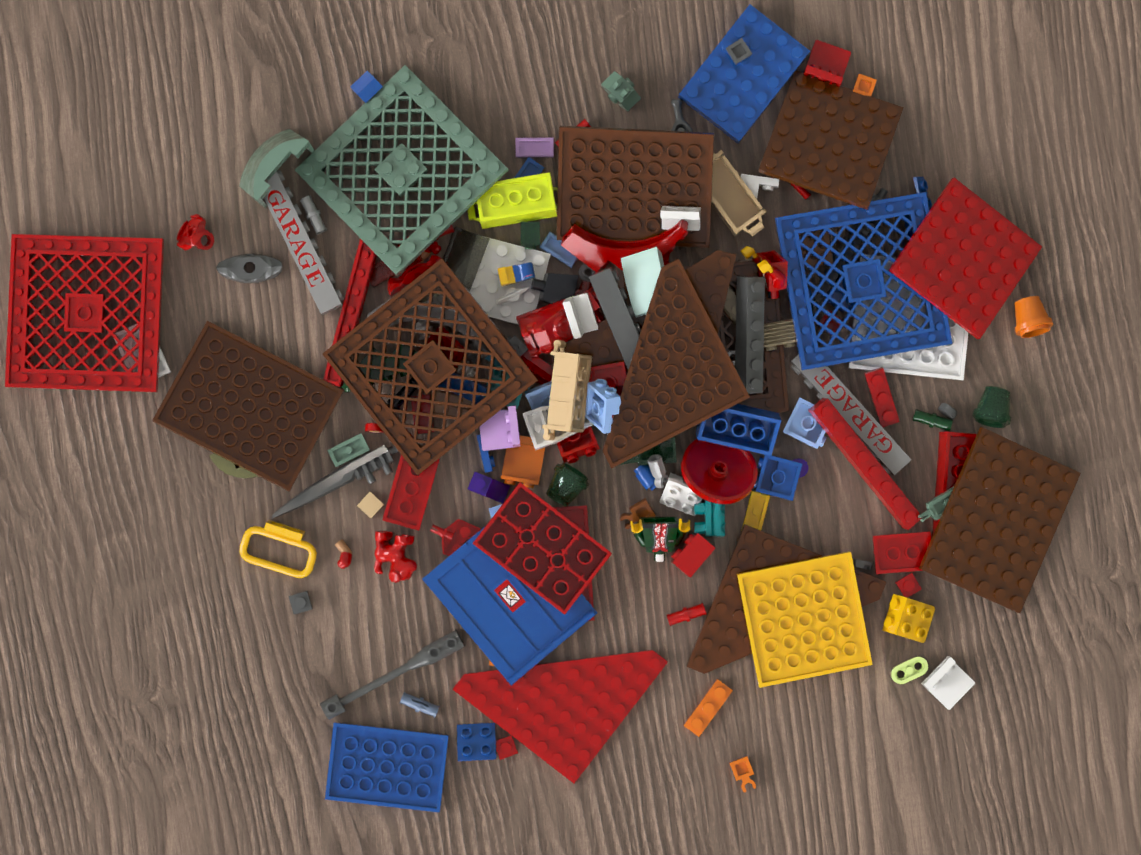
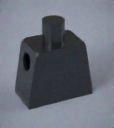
M546 273L543 280L533 278L531 289L540 291V301L552 304L575 295L579 276Z

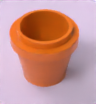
M1039 296L1026 297L1014 303L1016 327L1014 329L1016 335L1021 336V338H1031L1051 330L1053 326L1052 318L1048 316Z

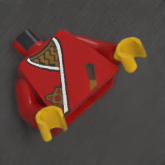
M745 246L740 252L746 259L752 256V260L757 263L759 277H765V289L768 291V298H779V290L787 288L788 261L775 250L756 253L752 247Z

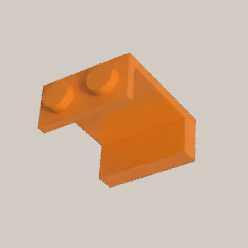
M520 435L521 447L506 449L501 479H504L505 484L515 485L516 482H521L526 487L534 489L535 485L539 486L545 447L535 450L531 437Z

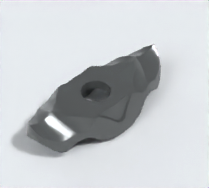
M241 254L219 262L216 269L220 275L233 281L259 283L277 277L282 272L283 265L280 260L270 256ZM248 262L255 264V270L252 273H247L244 270V266Z

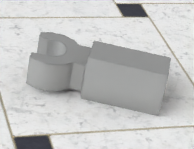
M651 455L647 461L652 476L655 477L654 484L656 488L663 489V482H667L669 477L665 475L666 470L662 457L660 455Z

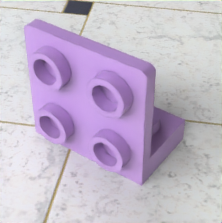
M509 406L508 410H500L480 426L483 451L521 447L516 406Z

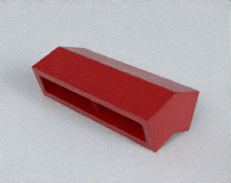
M527 350L521 358L538 378L537 383L542 385L552 381L553 370L551 365L539 357L531 358L530 352Z

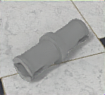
M311 195L300 199L307 214L306 218L310 220L316 235L325 232L327 228L321 219V212L317 210Z

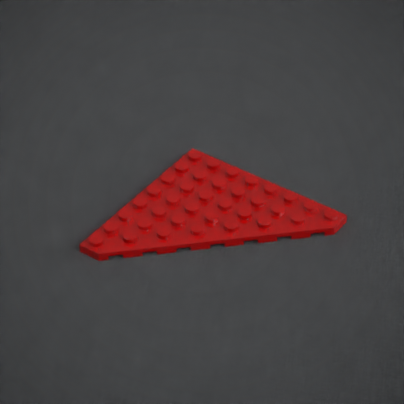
M654 650L537 664L513 685L509 684L499 670L467 673L462 676L452 690L574 784L668 661Z

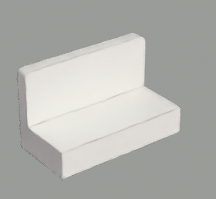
M662 206L660 218H662L661 228L668 230L681 219H684L688 222L687 230L699 231L701 207Z
M588 293L568 297L563 301L574 339L582 337L584 333L598 330L599 326Z

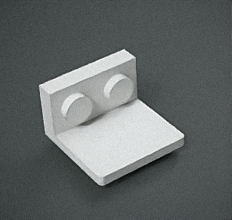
M947 656L921 684L950 710L975 682L950 656Z

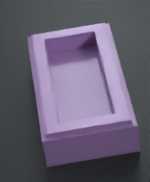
M515 138L516 158L554 157V138Z

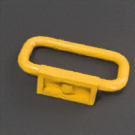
M272 520L266 522L265 528L259 526L249 527L242 537L239 550L241 557L245 561L295 578H305L311 574L317 552L311 543L302 540L305 531ZM253 534H260L306 549L309 552V558L305 569L298 571L249 555L247 547L250 537Z

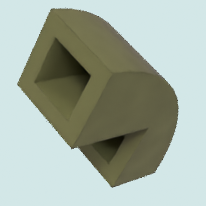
M215 453L209 455L213 463L230 476L247 479L258 477L242 467L238 468L236 464Z

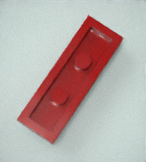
M883 367L865 372L864 375L879 424L882 427H886L900 422Z

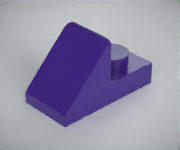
M474 472L468 486V490L500 503H504L510 488L507 484Z

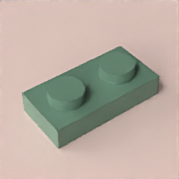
M360 433L327 451L335 467H338L370 451V448L363 434Z

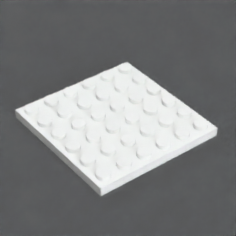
M876 255L873 260L880 259L882 264L885 257ZM860 256V262L866 261ZM889 260L884 268L889 271L893 263ZM883 273L884 284H885V282L887 281V279L889 278V276H887L885 273ZM892 279L887 287L895 292L900 284ZM903 287L898 295L906 300L911 292ZM886 291L887 297L880 299L888 303L892 295ZM914 295L909 303L917 308L922 300ZM895 298L890 306L899 311L903 303ZM874 299L861 302L869 307ZM876 302L872 310L880 315L884 306ZM925 304L920 309L924 314H926ZM858 305L854 310V314L861 318L866 310ZM906 306L901 314L910 319L914 311ZM888 309L883 318L891 322L896 314ZM869 312L864 321L872 326L877 317ZM917 314L912 322L920 327L925 319ZM899 317L894 325L902 330L907 322ZM948 317L952 344L849 362L848 368L871 371L883 367L884 372L963 381L968 332ZM855 318L853 319L852 329H854V327L858 323V320H856ZM880 320L875 329L883 334L888 325ZM927 323V325L924 327V329H928V328H929L928 323ZM861 324L856 332L864 337L869 328ZM909 325L905 332L917 331V329ZM891 328L886 336L899 333ZM872 332L868 339L877 338L880 336ZM855 335L851 338V342L861 340Z

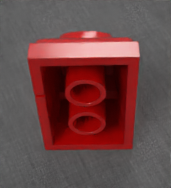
M565 299L516 316L521 335L527 345L531 358L539 357L541 353H550L554 350L555 340L567 342L574 338L563 306Z

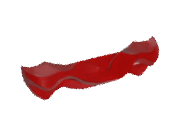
M432 255L426 263L416 264L404 271L400 277L390 278L388 281L390 297L399 293L406 285L413 282L438 262L441 257Z

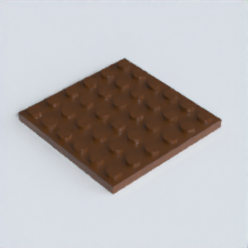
M796 70L758 172L868 210L904 107L872 96L855 93L852 89L843 86L837 87L834 83L831 85L828 81H820L817 77L811 78V75L805 76L803 75L804 73Z

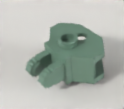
M615 71L601 84L609 94L608 98L614 104L618 103L626 112H629L641 100V97L633 88L635 86L629 78L624 79Z

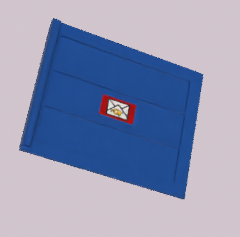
M483 527L422 580L509 684L513 685L594 617L597 611L581 594L564 615L472 544L484 529Z

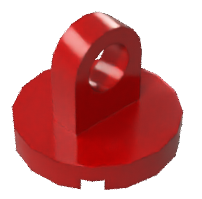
M194 214L190 216L192 218L190 221L186 220L177 234V241H179L177 246L183 250H189L193 246L201 250H209L214 245V236L205 229V218ZM205 235L207 237V244L203 246L201 238Z

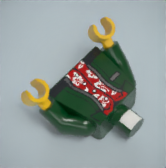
M641 517L637 524L630 521L634 537L640 546L646 547V552L654 553V561L656 562L665 561V552H673L674 547L680 544L686 532L690 530V520L687 523H683L682 519H679L678 523L677 517Z

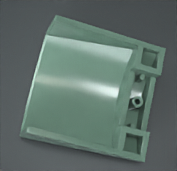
M290 129L272 136L259 146L250 157L241 176L239 187L266 209L267 204L262 199L272 189L267 183L268 180L291 154L299 158L306 149L313 153L315 151L307 139Z

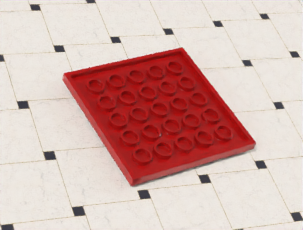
M954 177L945 187L889 271L976 339H980L1042 246Z

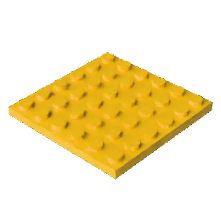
M850 551L737 574L759 688L873 665Z

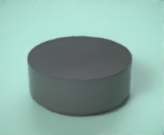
M942 403L938 408L940 413L949 419L954 420L957 416V411L946 403Z

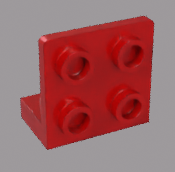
M815 40L803 75H811V78L817 77L820 81H828L829 84L832 85L834 83L837 87H840L851 52Z

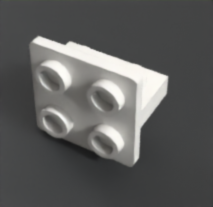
M670 472L659 502L667 507H672L695 516L694 504L701 503L702 498L688 487L683 477Z

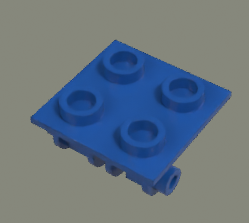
M495 723L457 725L458 761L496 759Z

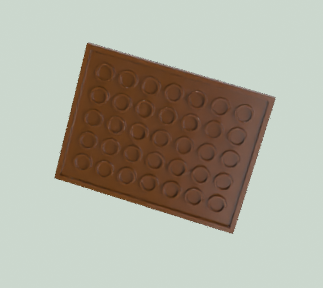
M560 126L557 240H562L563 236L574 224L601 238L615 241L644 240L667 231L661 228L662 218H660L662 206L701 207L700 230H687V236L682 241L679 239L676 242V246L710 248L714 133Z
M207 321L152 421L290 492L344 390Z
M980 427L919 569L1020 614L1081 473Z

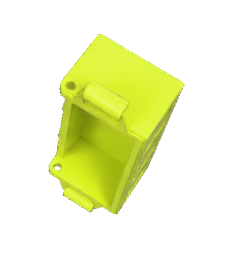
M550 172L500 180L467 210L469 220L480 222L482 229L557 217V205L555 204L553 191H557L558 194V188L552 186ZM475 204L478 205L479 218H476Z

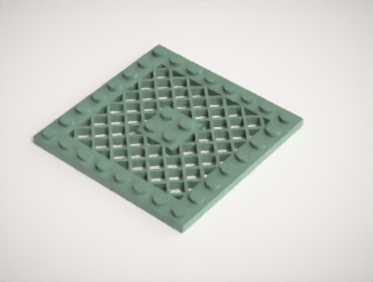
M406 65L295 169L304 181L396 276H399L509 171ZM400 101H409V109H400ZM413 101H414L421 109H413ZM395 103V109H389ZM386 114H395V122H386ZM399 114H408V122H399ZM422 114L421 122H412V115ZM426 114H427L434 122H425V121H426ZM382 116L381 122H376ZM425 126H434V135H425ZM372 127H381V135H372ZM385 127H394V135H385ZM399 127H408L407 135H398ZM412 127H421V135H412ZM438 127L447 135H438ZM368 129V135H362ZM434 139L433 148H424L425 140ZM438 139H447V148H438ZM451 139L458 148H451ZM358 140H367V148L358 149ZM372 140H381L380 148H371ZM385 140H394V147L385 148ZM398 140H407V148L402 143L398 146ZM411 140H420V148H411ZM352 143H354V149H347ZM437 152H447L446 161H437ZM451 152H460V161H450ZM345 153H353V162H344ZM358 153H367L366 162H357ZM371 153H380V161H371ZM384 153H390V154L384 159ZM412 153H420V161ZM424 153H433V161H424ZM464 153H465L472 161H464ZM340 156V162H334ZM450 165H459V174H450ZM464 165H473V173L463 174ZM340 166L339 175H330L331 167ZM344 166H353L352 175H344ZM357 166H366V175H357ZM370 166H377L374 170L378 175H370ZM425 166H433L432 174H426L428 169ZM437 166H446V174H437ZM463 178H470V179L463 185ZM352 179V188H343V180ZM357 179H365V188H356ZM370 179H379L378 188H369ZM423 179H432V187H423ZM436 179H445V187H436ZM450 179H459V187H449ZM331 180H339V188ZM383 180H384L391 188H383ZM419 181L418 187H412L416 182ZM356 192H365V200L356 201ZM369 192H378V201H369ZM391 192V201H382V193ZM409 192H418V200L409 201ZM422 192H431V200H422ZM436 192H445V200H435ZM449 192H455V193L449 198ZM344 193H352L351 200ZM396 193L400 197L405 194L404 201H395ZM369 205H378L377 214H368ZM382 205H391V214H382ZM395 205H404V214H395ZM418 205L417 214H408V206ZM422 205H431V214H421ZM435 205H442L437 211H435ZM357 206H364V214ZM395 218H404L403 227H394ZM408 218H417V227H408ZM421 218H428V219L421 225ZM369 219H377V227ZM381 219H390V227H381ZM382 232H390L389 239ZM394 232H403V240H394ZM407 232H413V233L407 238Z

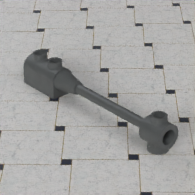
M454 630L423 647L406 664L341 699L336 694L321 702L320 706L327 719L330 720L345 712L344 705L409 670L432 665L464 648L465 645L457 630Z

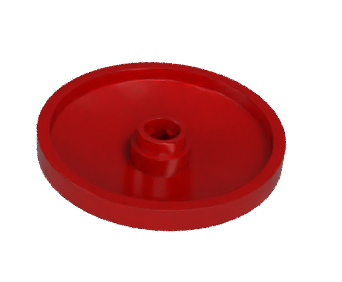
M696 439L687 447L681 461L682 476L688 487L696 495L712 503L732 504L744 499L752 491L757 480V465L750 451Z

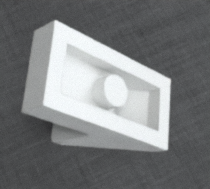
M747 174L740 175L756 199L759 186L762 187V190L773 191L779 185V179Z

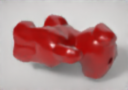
M375 531L376 549L374 556L376 562L374 571L377 574H382L381 566L383 562H391L389 570L391 582L397 583L409 580L417 569V564L415 560L405 557V549L407 545L414 543L415 536L408 534L395 535L394 544H389L393 537V532Z

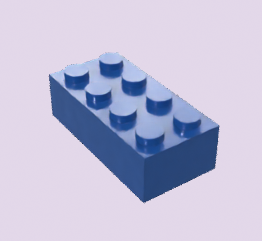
M736 404L697 424L696 438L697 440L772 456L781 424V417L777 412Z

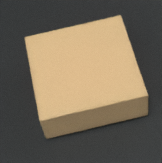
M369 492L357 506L372 519L384 504L374 494Z

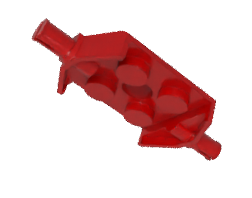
M457 519L444 529L433 524L432 527L437 530L431 528L430 532L442 537L443 554L450 556L466 540L479 532L481 528Z

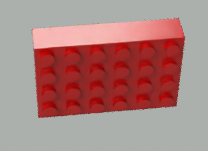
M521 482L518 483L472 543L564 615L612 554Z

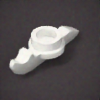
M525 286L518 290L510 288L507 290L506 296L499 298L495 302L497 305L507 300L515 302L519 299L520 294L526 292L530 286Z

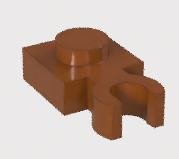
M645 498L629 507L631 513H623L620 515V520L629 519L633 523L635 521L639 523L641 517H655L656 513ZM630 521L625 524L626 529L631 528Z

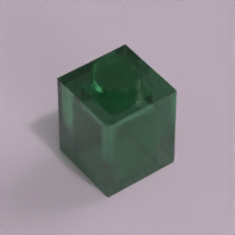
M521 222V246L525 247V250H536V247H540V222Z

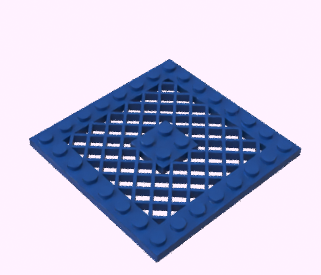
M926 192L871 201L868 210L854 205H847L775 218L781 256L788 261L787 290L801 370L952 344L948 316L884 268L889 260L892 263L895 262V259L891 257L896 249L902 252L903 248L899 246L902 240L905 238L909 241L911 238L907 235L909 230L912 229L913 235L928 214L929 206ZM897 217L893 224L886 220L887 218ZM900 219L909 224L904 232L896 227ZM879 220L875 227H872L870 224L867 223L870 221ZM882 222L890 227L886 235L877 230ZM860 223L856 230L848 226ZM863 225L871 230L867 238L859 234ZM841 227L837 234L829 228ZM844 229L853 234L848 242L840 237ZM823 230L818 237L811 232ZM893 230L901 235L896 243L888 238ZM826 232L834 237L829 245L821 240ZM804 233L801 239H799V234ZM874 233L882 238L878 246L870 242ZM807 235L815 240L811 248L802 243ZM855 237L864 242L859 250L851 245ZM837 240L845 245L840 253L832 248ZM885 241L893 246L889 254L880 249ZM818 243L827 248L822 256L813 251ZM866 245L875 250L870 258L862 253ZM801 247L808 251L804 258L802 257ZM847 248L856 253L851 261L843 256ZM829 251L838 256L833 264L824 259ZM877 253L885 257L882 264L880 259L873 260ZM810 254L819 259L814 267L805 262ZM859 255L866 260L854 263ZM840 259L848 263L841 265L842 271L835 267ZM821 262L830 267L825 275L816 270ZM804 266L811 270L807 277ZM832 270L841 275L836 283L827 278ZM814 273L822 278L817 286L809 281ZM883 273H885L887 276H889V278L887 279V281L885 282V284H884ZM843 279L845 290L839 286L840 282ZM892 279L900 284L895 292L887 287ZM825 281L833 286L828 294L820 289ZM808 285H809L811 288L814 289V291H813V293L811 294L810 297H809ZM903 287L911 292L906 300L898 295ZM836 289L844 294L839 302L831 297ZM886 291L892 295L888 303L880 299L887 297ZM817 292L825 297L821 305L812 300ZM914 295L922 300L917 308L909 303ZM846 298L848 303H854L850 310L842 305ZM895 298L903 303L899 311L890 306ZM874 299L869 307L861 302ZM828 300L837 305L832 313L823 308ZM876 302L884 306L880 315L872 310ZM811 304L818 308L814 315L812 314ZM924 304H925L926 314H924L923 312L920 311V309L923 307ZM858 305L866 310L861 318L853 313ZM906 306L914 311L910 319L901 314ZM839 308L847 313L843 321L834 316ZM888 309L896 314L891 322L883 318ZM820 311L829 316L824 324L816 320ZM869 312L877 317L872 326L864 321ZM917 314L925 319L920 327L912 322ZM850 316L858 320L854 329L845 324ZM899 317L907 322L902 330L894 325ZM831 319L840 324L835 332L827 328ZM880 320L888 325L883 334L875 329ZM814 323L821 327L817 335ZM927 323H928L929 328H928V329H924V327H925V326L927 325ZM861 324L869 328L864 337L856 332ZM909 325L917 329V331L905 332ZM842 327L851 332L846 340L838 335ZM891 328L899 333L886 336ZM824 330L832 335L827 343L819 338ZM872 332L880 336L877 338L868 339ZM853 335L861 339L860 341L849 342ZM835 338L838 339L840 342L843 343V344L831 345V343L833 342V340H834ZM818 342L824 347L818 348Z

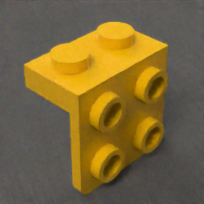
M893 594L882 631L924 643L935 607Z

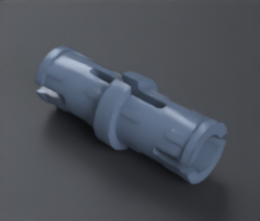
M406 692L403 693L400 704L415 709V712L421 711L434 718L440 707L424 701L422 697L419 699Z

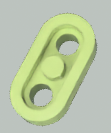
M913 657L893 667L891 678L898 684H905L924 675L928 670V663L922 657ZM917 662L921 664L919 670H916L914 667ZM900 670L904 672L901 678L897 676V672Z

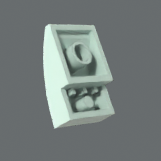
M657 247L621 258L625 283L636 318L646 315L661 267L664 266L662 253Z

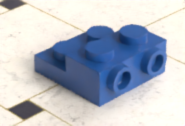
M764 455L763 458L760 457L757 465L760 472L754 485L756 487L755 492L793 501L802 463Z

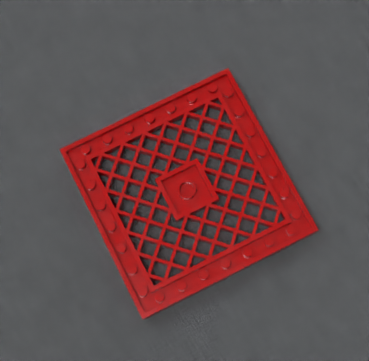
M11 234L5 387L158 392L164 239ZM43 255L55 256L48 261ZM62 255L73 257L67 262ZM81 256L93 257H91L87 262H85V260ZM99 256L111 258L105 263ZM118 257L130 258L125 263H123ZM39 258L46 263L40 270L33 265ZM60 258L65 265L57 271L52 264ZM76 259H79L83 266L76 272L71 264ZM97 259L102 266L95 272L89 265ZM114 260L121 265L115 273L108 267ZM135 260L140 267L132 273L127 266ZM31 268L36 272V274L32 277ZM48 268L55 273L49 280L42 274ZM69 268L73 275L66 281L61 274ZM86 268L92 273V276L87 281L80 276ZM106 269L111 276L104 282L98 275ZM125 269L130 277L122 282L118 275ZM141 271H142V283H141L140 280L136 277ZM38 277L45 282L39 289L33 285V282ZM57 277L64 283L58 290L51 284ZM78 278L82 285L75 291L70 283ZM96 278L102 285L94 291L89 284ZM115 279L120 286L113 292L107 285ZM134 279L139 287L131 292L127 285ZM30 287L35 291V293L31 297ZM47 287L54 292L48 299L41 293ZM68 287L72 293H65L64 299L60 293ZM87 288L92 294H80V292ZM104 288L111 294L106 299L104 294H99ZM124 288L129 296L122 302L117 294ZM140 291H141V302H140V300L135 296V295H137ZM37 296L44 301L38 308L32 303ZM58 296L63 303L55 309L50 302ZM114 298L120 305L112 311L107 304ZM133 298L138 306L131 312L126 304ZM48 305L53 313L45 318L41 311ZM29 306L34 310V312L30 316ZM65 307V315L63 317L59 312ZM104 308L110 313L105 319ZM124 308L129 315L121 321L116 313ZM139 310H140V321H139V319L135 316V314H136ZM36 315L43 320L37 328L31 322ZM57 315L62 322L54 328L50 321ZM112 317L119 323L113 330L106 324ZM133 318L137 325L130 331L125 323ZM47 324L52 332L45 338L40 330ZM28 325L34 330L29 335ZM63 327L64 332H70L65 338L58 332ZM121 327L128 333L122 340L115 334ZM105 328L109 333L101 339L96 333H103ZM140 328L138 339L134 333ZM77 332L89 334L83 339ZM37 334L42 341L35 347L30 339ZM55 334L61 340L56 347L49 342ZM75 335L80 342L73 348L67 341ZM92 336L99 341L94 348H91L86 343ZM111 336L118 342L112 349L105 343ZM130 337L137 343L131 350L124 344ZM47 344L51 351L44 357L39 349ZM65 344L70 352L63 357L58 350ZM29 345L33 350L27 355V346ZM82 345L89 350L83 358L76 352ZM101 346L108 351L102 358L96 354V351ZM120 346L127 352L121 359L114 353ZM139 348V355L137 358L133 353ZM36 353L42 360L34 366L29 359ZM55 353L60 361L53 367L48 359ZM74 354L79 359V362L72 367L66 360ZM91 355L98 360L92 368L85 362ZM112 355L117 363L109 368L104 361ZM129 356L136 362L130 369L123 363ZM44 363H46V365H47L50 369H39V368H40ZM64 363L69 370L57 369ZM83 364L89 371L76 369ZM102 365L107 371L95 370ZM121 365L126 372H117L114 370Z

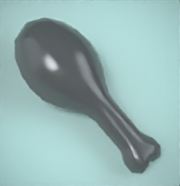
M672 99L671 104L674 107L675 123L671 131L693 132L690 125L683 118L682 99Z

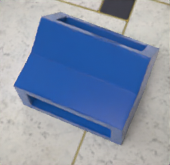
M366 71L350 87L366 103L383 86Z

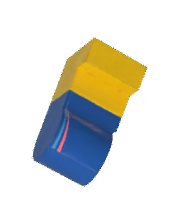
M532 262L498 268L502 287L535 278Z

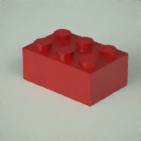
M690 533L683 541L686 545L682 549L677 548L671 555L673 558L671 563L689 578L692 577L716 549L699 533L694 535Z

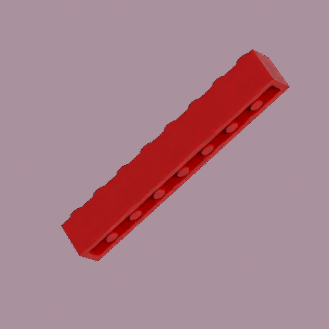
M822 398L808 411L903 529L909 530L920 521L921 518L918 517L920 513L830 400Z

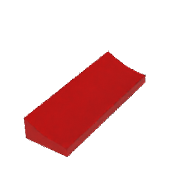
M939 432L935 497L955 486L977 434ZM933 519L932 537L940 519Z

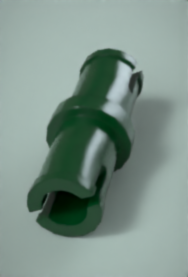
M918 409L915 410L913 421L927 424L930 428L934 426L949 432L953 423L952 419L937 416V413L930 414Z

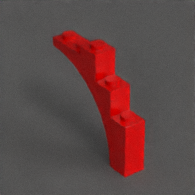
M681 219L672 228L660 235L637 241H615L601 238L574 224L563 236L561 246L596 273L600 268L604 269L609 262H612L623 271L621 258L657 247L662 253L665 266L670 263L669 256L674 250L676 242L679 239L682 241L687 236L688 222Z

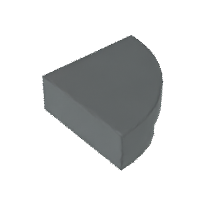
M854 559L853 565L854 567L871 570L873 562Z

